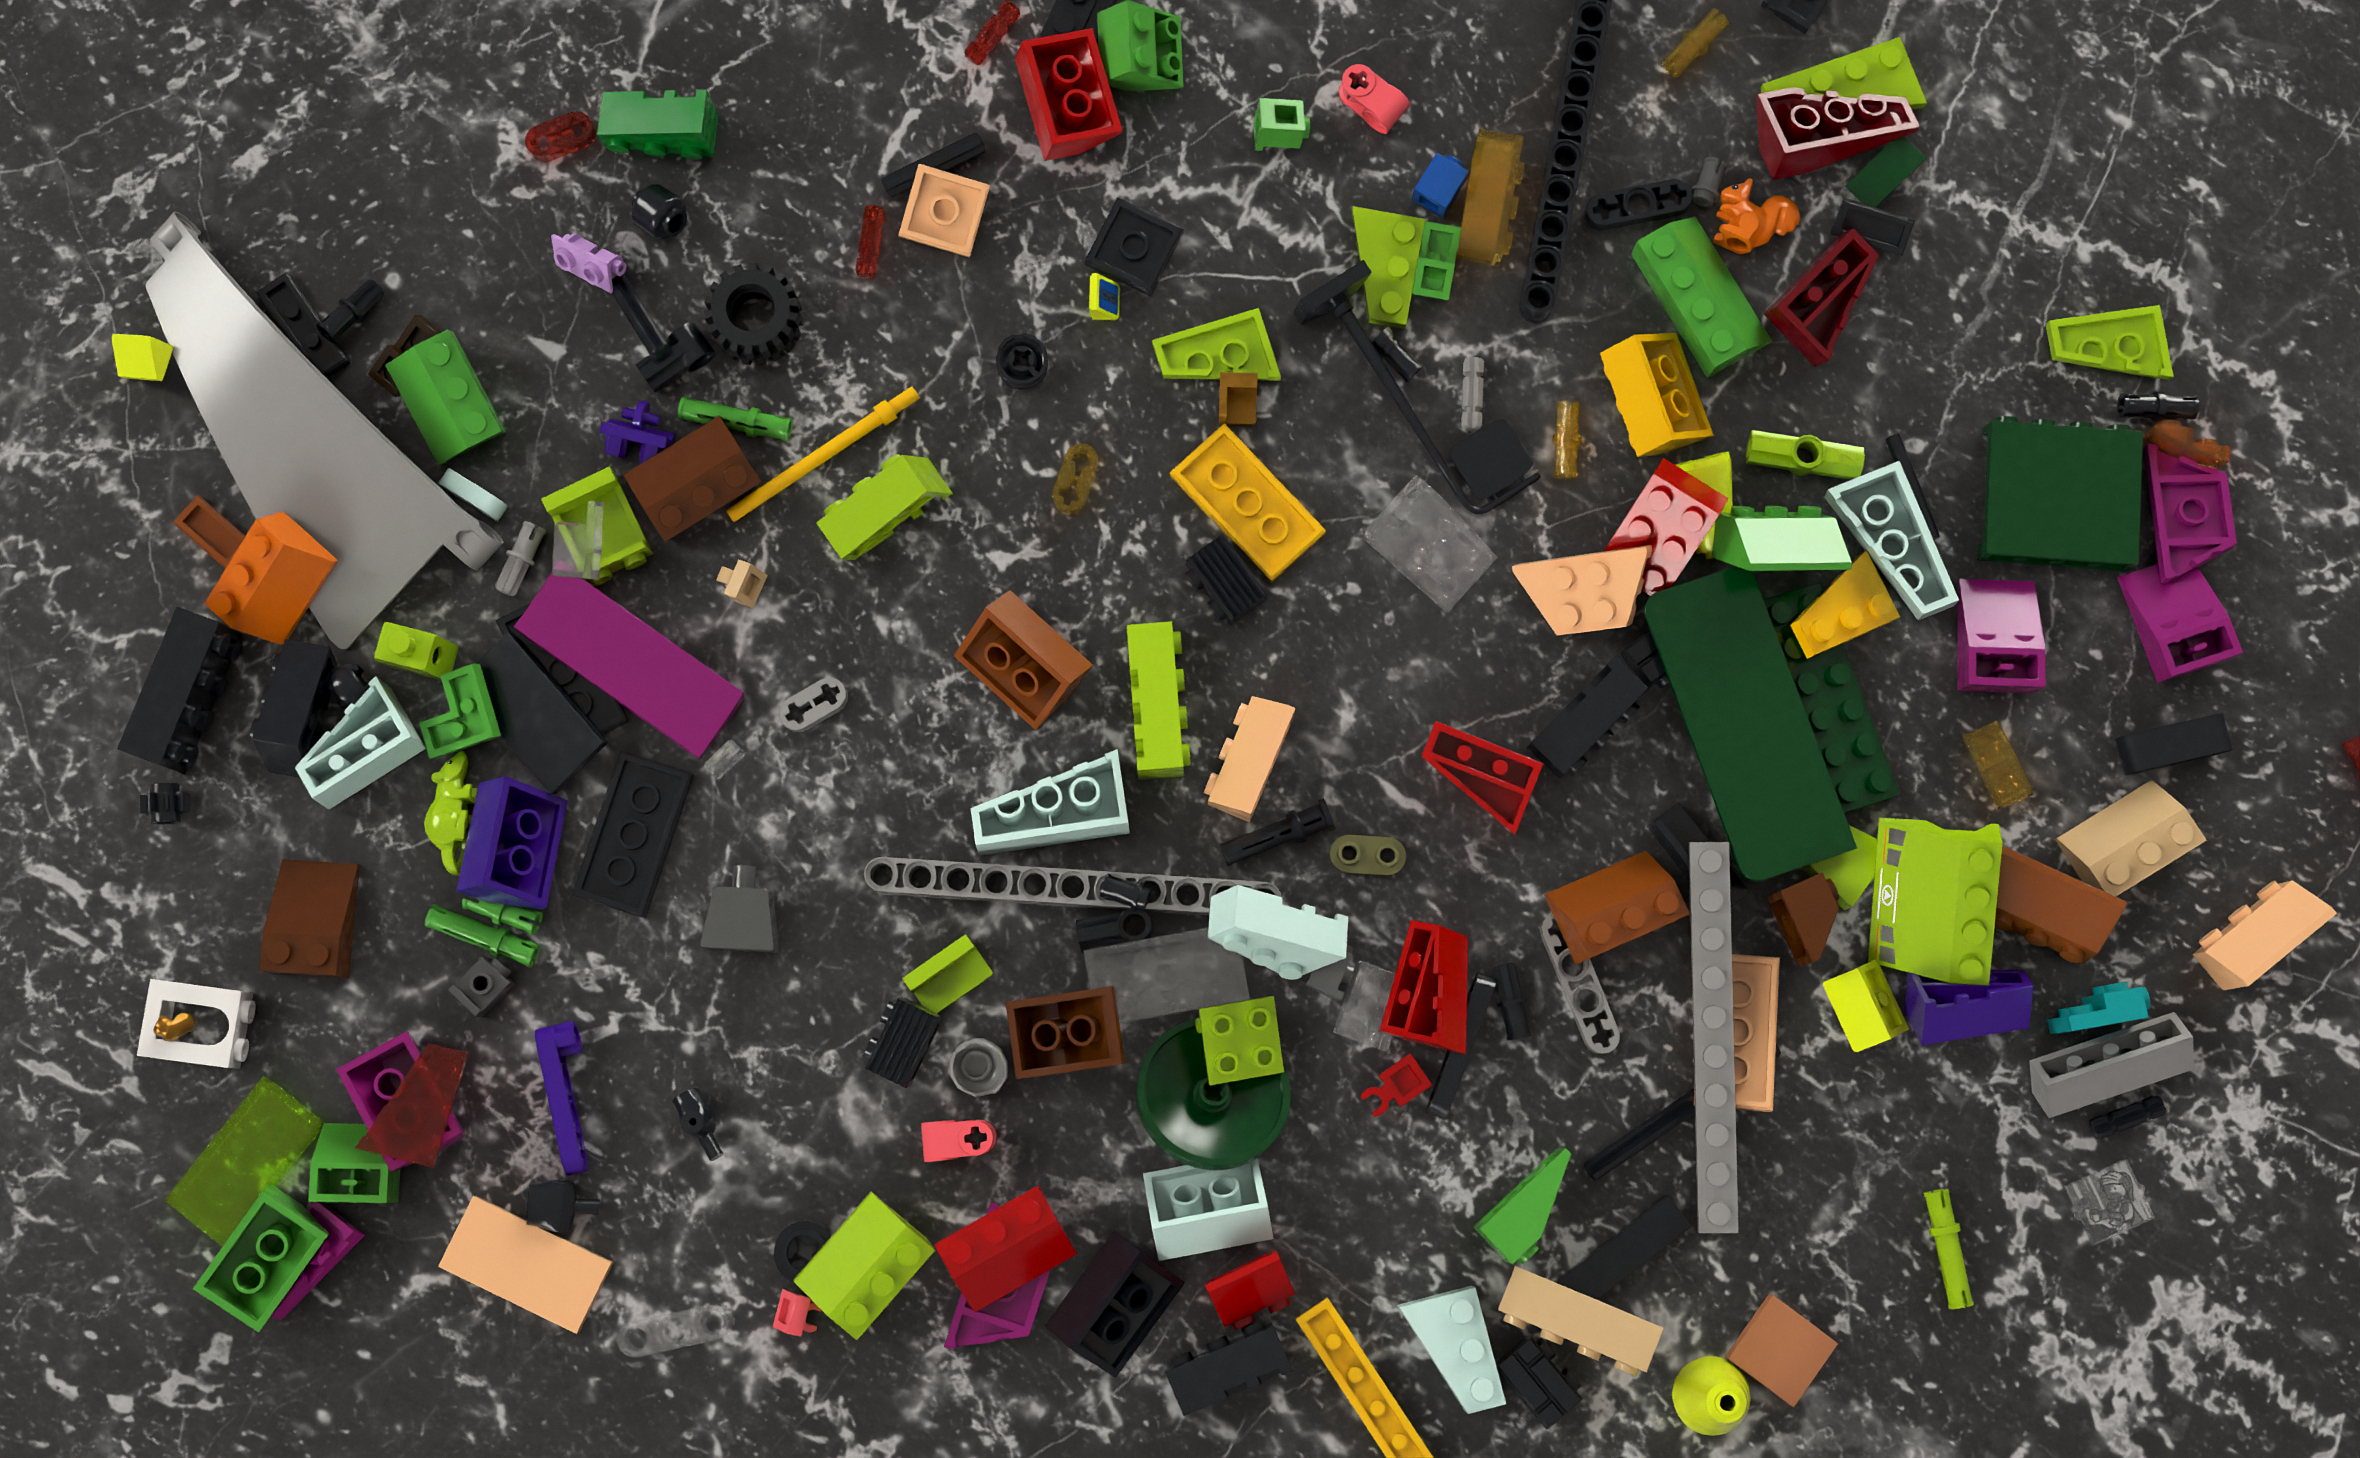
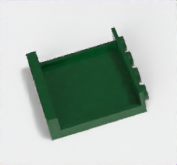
M2012 416L1996 417L1982 429V435H1988L1984 540L1977 546V561L2124 572L2138 565L2143 431H2130V426L2122 424L2109 425L2107 429L2093 428V424L2090 422H2072L2069 426L2055 425V421L2051 419H2036L2032 423L2018 422V418Z

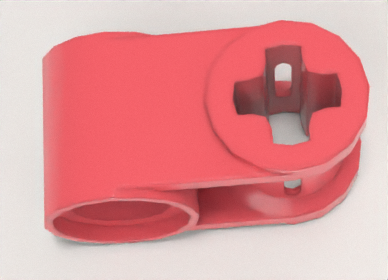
M1355 64L1345 70L1342 83L1339 86L1340 100L1344 105L1361 116L1373 129L1382 134H1387L1410 106L1408 98L1399 89L1388 84L1365 65ZM1358 83L1363 86H1359L1356 90L1351 88V86H1356Z
M955 1120L921 1123L924 1162L978 1156L988 1153L997 1142L996 1129L986 1120L957 1122ZM976 1127H979L980 1133H986L987 1141L981 1142L980 1148H977L976 1142L969 1141V1134L975 1133Z

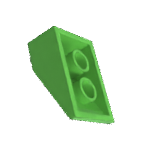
M1556 1148L1473 1226L1504 1262L1510 1264L1520 1262L1523 1264L1539 1249L1535 1243L1542 1237L1571 1153L1566 1148Z

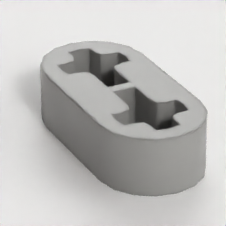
M827 677L821 679L784 701L779 711L780 720L788 730L804 732L841 711L848 701L847 690L835 678ZM829 686L832 690L839 688L840 692L836 695L837 702L831 705L828 701L818 705L815 704L816 701L825 696L823 691L825 687ZM796 705L799 709H804L811 705L813 708L803 714L804 721L798 724L795 720L788 721V717L792 715L790 708Z

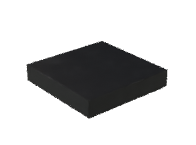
M1117 197L1084 263L1086 266L1151 297L1184 233V229Z

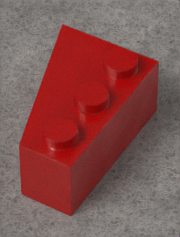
M1435 721L1421 756L1515 835L1543 763Z

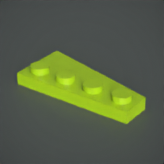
M1900 37L1762 84L1760 88L1761 93L1792 87L1803 88L1804 93L1824 95L1827 90L1838 91V96L1859 98L1862 94L1906 97L1911 109L1924 108L1927 104Z

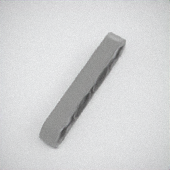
M1551 913L1542 921L1540 933L1582 1039L1587 1048L1593 1053H1610L1619 1044L1620 1033L1591 960L1588 959L1583 962V970L1577 976H1570L1564 972L1562 961L1565 956L1571 953L1567 948L1558 955L1556 954L1554 947L1562 945L1557 935L1550 936L1548 933V929L1553 926L1552 920L1555 919ZM1582 990H1590L1597 996V1006L1591 1012L1582 1011L1577 1005V995ZM1602 1011L1606 1019L1598 1020L1599 1025L1603 1031L1609 1030L1612 1037L1607 1039L1608 1046L1603 1048L1601 1043L1594 1044L1592 1041V1036L1597 1034L1594 1023L1592 1022L1585 1026L1583 1019L1595 1017Z

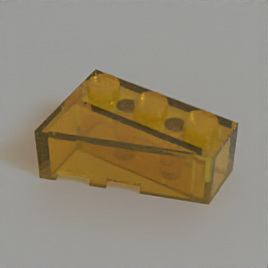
M1479 129L1472 154L1456 259L1499 266L1502 255H1509L1513 233L1507 232L1509 219L1515 220L1519 198L1513 197L1515 184H1521L1525 162H1520L1524 136Z

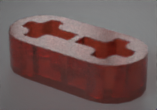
M578 111L570 112L532 127L526 134L525 145L533 158L541 162H549L591 145L595 140L596 130L586 114ZM579 123L583 128V135L576 138L575 134L572 133L574 131L573 125ZM545 136L549 141L547 143L548 149L544 151L537 146L539 145L538 138Z

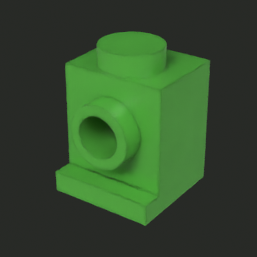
M1259 98L1253 120L1255 151H1263V147L1300 149L1303 138L1308 139L1310 133V117L1304 116L1303 101Z

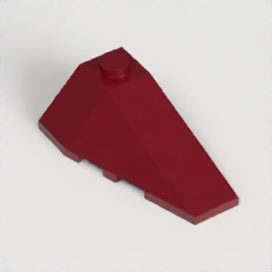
M1792 87L1760 93L1756 97L1759 151L1772 180L1812 172L1917 132L1920 128L1906 97L1862 94L1859 98L1841 97L1838 96V91L1827 90L1824 95L1806 94L1803 88Z

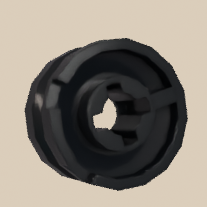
M1023 333L1021 335H1011L1003 340L998 347L996 355L997 370L1002 381L1011 388L1019 390L1031 389L1040 384L1047 373L1048 357L1047 350L1039 339L1033 335ZM1026 356L1029 359L1028 368L1024 365L1016 367L1015 360L1017 357Z

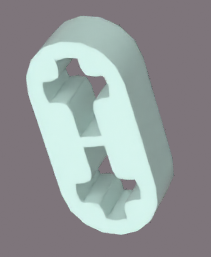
M450 468L447 469L438 483L459 499L497 522L508 507L503 501Z

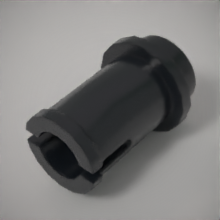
M1109 873L1105 877L1100 890V897L1130 906L1133 912H1136L1137 909L1144 911L1151 895V889L1146 888L1145 883L1141 882L1137 885L1114 877Z

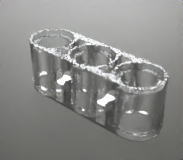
M713 1303L644 1318L625 1324L617 1335V1344L625 1355L640 1357L709 1342L728 1335L735 1324V1317L727 1305ZM710 1311L719 1312L723 1317L724 1325L719 1332H712L706 1326V1316ZM672 1319L680 1320L684 1324L685 1334L680 1341L672 1339L667 1332V1327ZM635 1327L642 1329L647 1336V1342L642 1349L635 1348L629 1340V1335Z

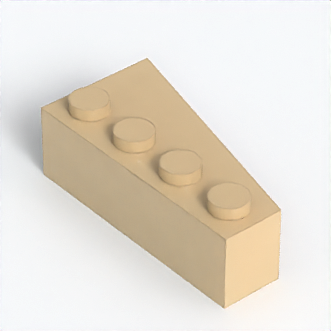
M1517 1266L1514 1267L1498 1308L1499 1311L1506 1313L1503 1321L1524 1330L1527 1323H1530L1542 1329L1540 1337L1562 1345L1564 1338L1579 1344L1578 1353L1599 1361L1601 1354L1616 1360L1614 1368L1635 1377L1638 1370L1647 1373L1664 1329L1661 1326Z

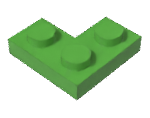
M470 664L440 675L451 712L419 723L429 759L440 758L500 737V730L481 665Z

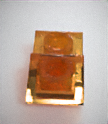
M2159 421L2158 424L2145 432L2144 440L2146 442L2158 445L2159 451L2179 459L2182 455L2195 460L2200 466L2212 467L2214 469H2219L2230 461L2231 446L2218 445V441L2214 439H2197L2193 443L2194 428L2181 427V422Z

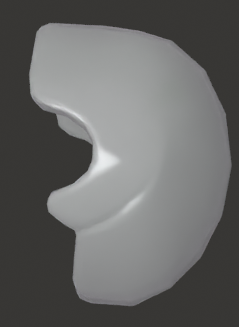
M974 1038L964 1041L956 1047L949 1060L950 1077L956 1087L973 1097L997 1093L1008 1078V1060L1002 1048L995 1042L985 1038Z

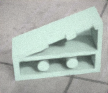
M376 675L368 683L370 688L356 704L351 703L344 711L346 715L331 732L326 731L295 767L311 797L327 809L333 808L426 749L392 688Z

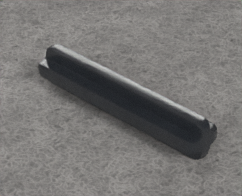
M972 133L884 176L881 179L882 185L889 197H894L912 188L919 164L947 171L984 153L985 145L978 133Z
M625 274L615 276L612 279V295L649 355L655 360L666 357L670 353L669 344Z

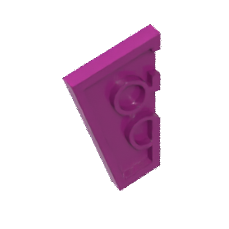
M309 1202L306 1209L329 1235L270 1317L282 1320L365 1236L324 1202Z

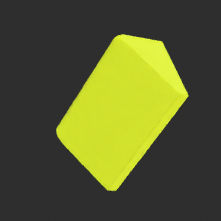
M112 334V345L119 377L151 381L163 380L173 351L172 345L151 336Z

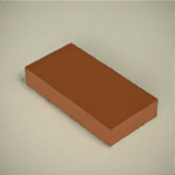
M199 495L172 522L225 569L246 536Z

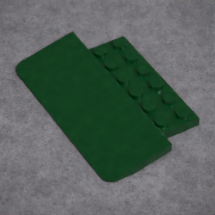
M1735 566L1654 593L1644 604V615L1738 868L1748 880L1760 882L1857 849L1845 813L1899 796L1900 793L1843 644L1807 659L1790 626L1823 593L1820 583L1763 599L1753 571Z

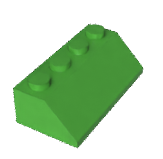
M1695 216L1668 223L1636 242L1631 253L1632 257L1707 379L1772 342Z

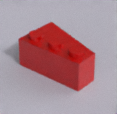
M1415 920L1410 921L1380 1031L1410 1042L1466 1055L1468 936L1440 925Z

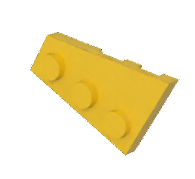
M1865 550L1852 561L1851 570H1845L1831 582V585L1790 626L1806 658L1809 659L1900 618V615L1867 550Z

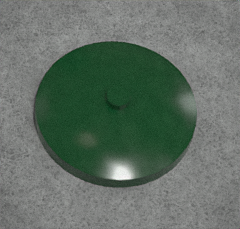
M1195 1019L1187 1020L1164 1032L1147 1051L1136 1080L1135 1095L1138 1113L1151 1139L1159 1148L1175 1160L1204 1170L1233 1169L1261 1156L1274 1143L1283 1129L1289 1113L1291 1100L1287 1071L1283 1064L1284 1072L1209 1085L1202 1033L1197 1032Z

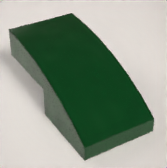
M1905 137L1898 138L1886 145L1845 187L1860 202L1878 207L1927 158Z

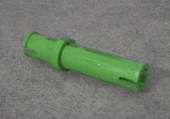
M686 396L681 398L678 407L679 420L706 424L720 416L728 429L746 432L747 437L755 438L757 435L788 442L792 433V418L761 413L760 408L752 407L750 410L691 399Z
M437 904L432 905V909L430 908L425 919V926L427 928L443 932L459 940L490 951L491 956L497 958L503 956L530 968L537 961L540 953V944L510 934L511 931L507 928L501 927L497 929L467 916L447 910Z

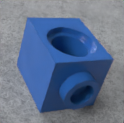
M1436 153L1414 188L1411 201L1443 219L1465 185L1469 171L1464 168V164L1459 159L1451 155L1444 157Z

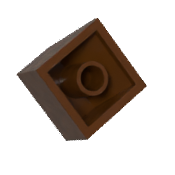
M1823 872L1766 897L1797 967L1820 960L1839 909L1836 903L1839 900L1837 888L1830 878L1825 879Z

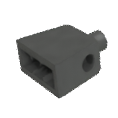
M734 865L732 887H714L700 941L701 948L706 950L778 953L779 946L773 893L769 889L755 888V866Z

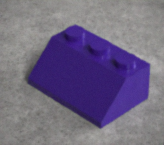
M507 776L479 783L456 891L488 903H501L537 909L546 908L568 800Z

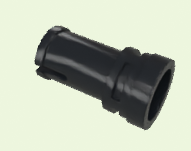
M1387 327L1373 340L1372 344L1382 360L1384 359L1407 383L1424 365L1419 363L1400 344L1401 340Z

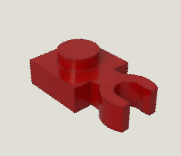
M1409 1053L1378 1075L1384 1084L1382 1087H1370L1362 1092L1360 1098L1364 1100L1370 1095H1377L1380 1098V1107L1371 1113L1373 1117L1382 1115L1388 1109L1389 1101L1393 1098L1399 1107H1402L1432 1086V1084L1411 1053Z

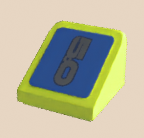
M1092 273V276H1090L1089 292L1090 317H1092V320H1117L1119 318L1120 303L1119 284L1098 273Z

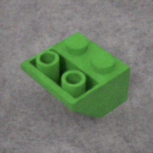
M1125 0L1097 13L1098 48L1109 86L1124 91L1165 90L1183 87L1180 16L1130 0Z
M324 1123L311 1160L308 1202L398 1203L400 1169L390 1172L366 1125Z

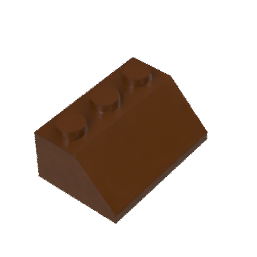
M717 416L623 474L664 542L761 483L758 475L720 416Z

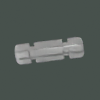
M1467 357L1463 362V375L1466 377L1463 378L1462 409L1465 412H1462L1461 427L1469 431L1479 430L1482 426V413L1480 410L1483 408L1484 379L1481 376L1484 373V360L1479 357Z

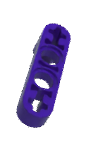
M572 1020L535 1030V1042L562 1166L567 1176L588 1171L586 1149L566 1062V1057L582 1053L580 1032L576 1022Z

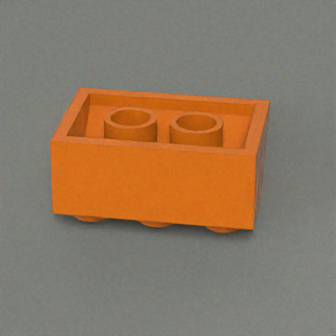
M284 511L258 518L251 526L204 604L231 629L283 645L285 639H289L338 560Z

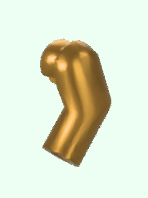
M180 1013L174 1020L163 1015L156 1022L153 1032L157 1036L164 1037L163 1041L172 1042L184 1034L193 1031L197 1021L195 1016L190 1013Z

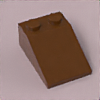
M282 860L263 931L259 971L274 974L349 978L360 864Z
M1114 986L1005 1002L1016 1079L1125 1064Z

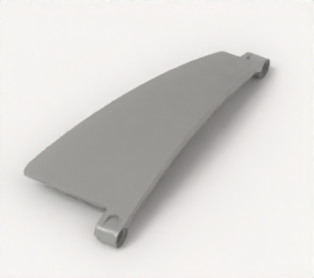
M174 211L150 238L152 245L165 260L146 283V289L168 344L173 346L172 353L194 401L255 518L258 519L284 511L338 560L309 608L330 641L340 649H349L443 545L467 566L478 570L504 543L503 539L488 524L474 518L459 507L434 481L385 437L298 350L239 286L219 261L202 245L198 239L201 235L198 227L187 217Z

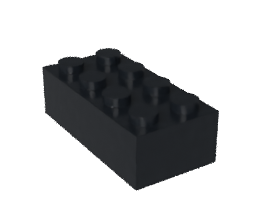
M176 607L117 749L185 774L187 769L194 765L198 757L199 748L197 744L202 732H206L212 723V708L217 697H221L227 687L228 677L226 674L231 662H235L241 653V638L243 635L218 621Z

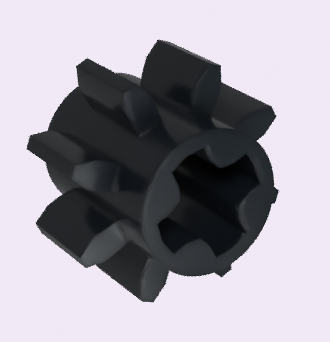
M178 783L151 784L150 793L140 795V814L151 815V824L180 823L181 814L190 812V794L180 792V785Z

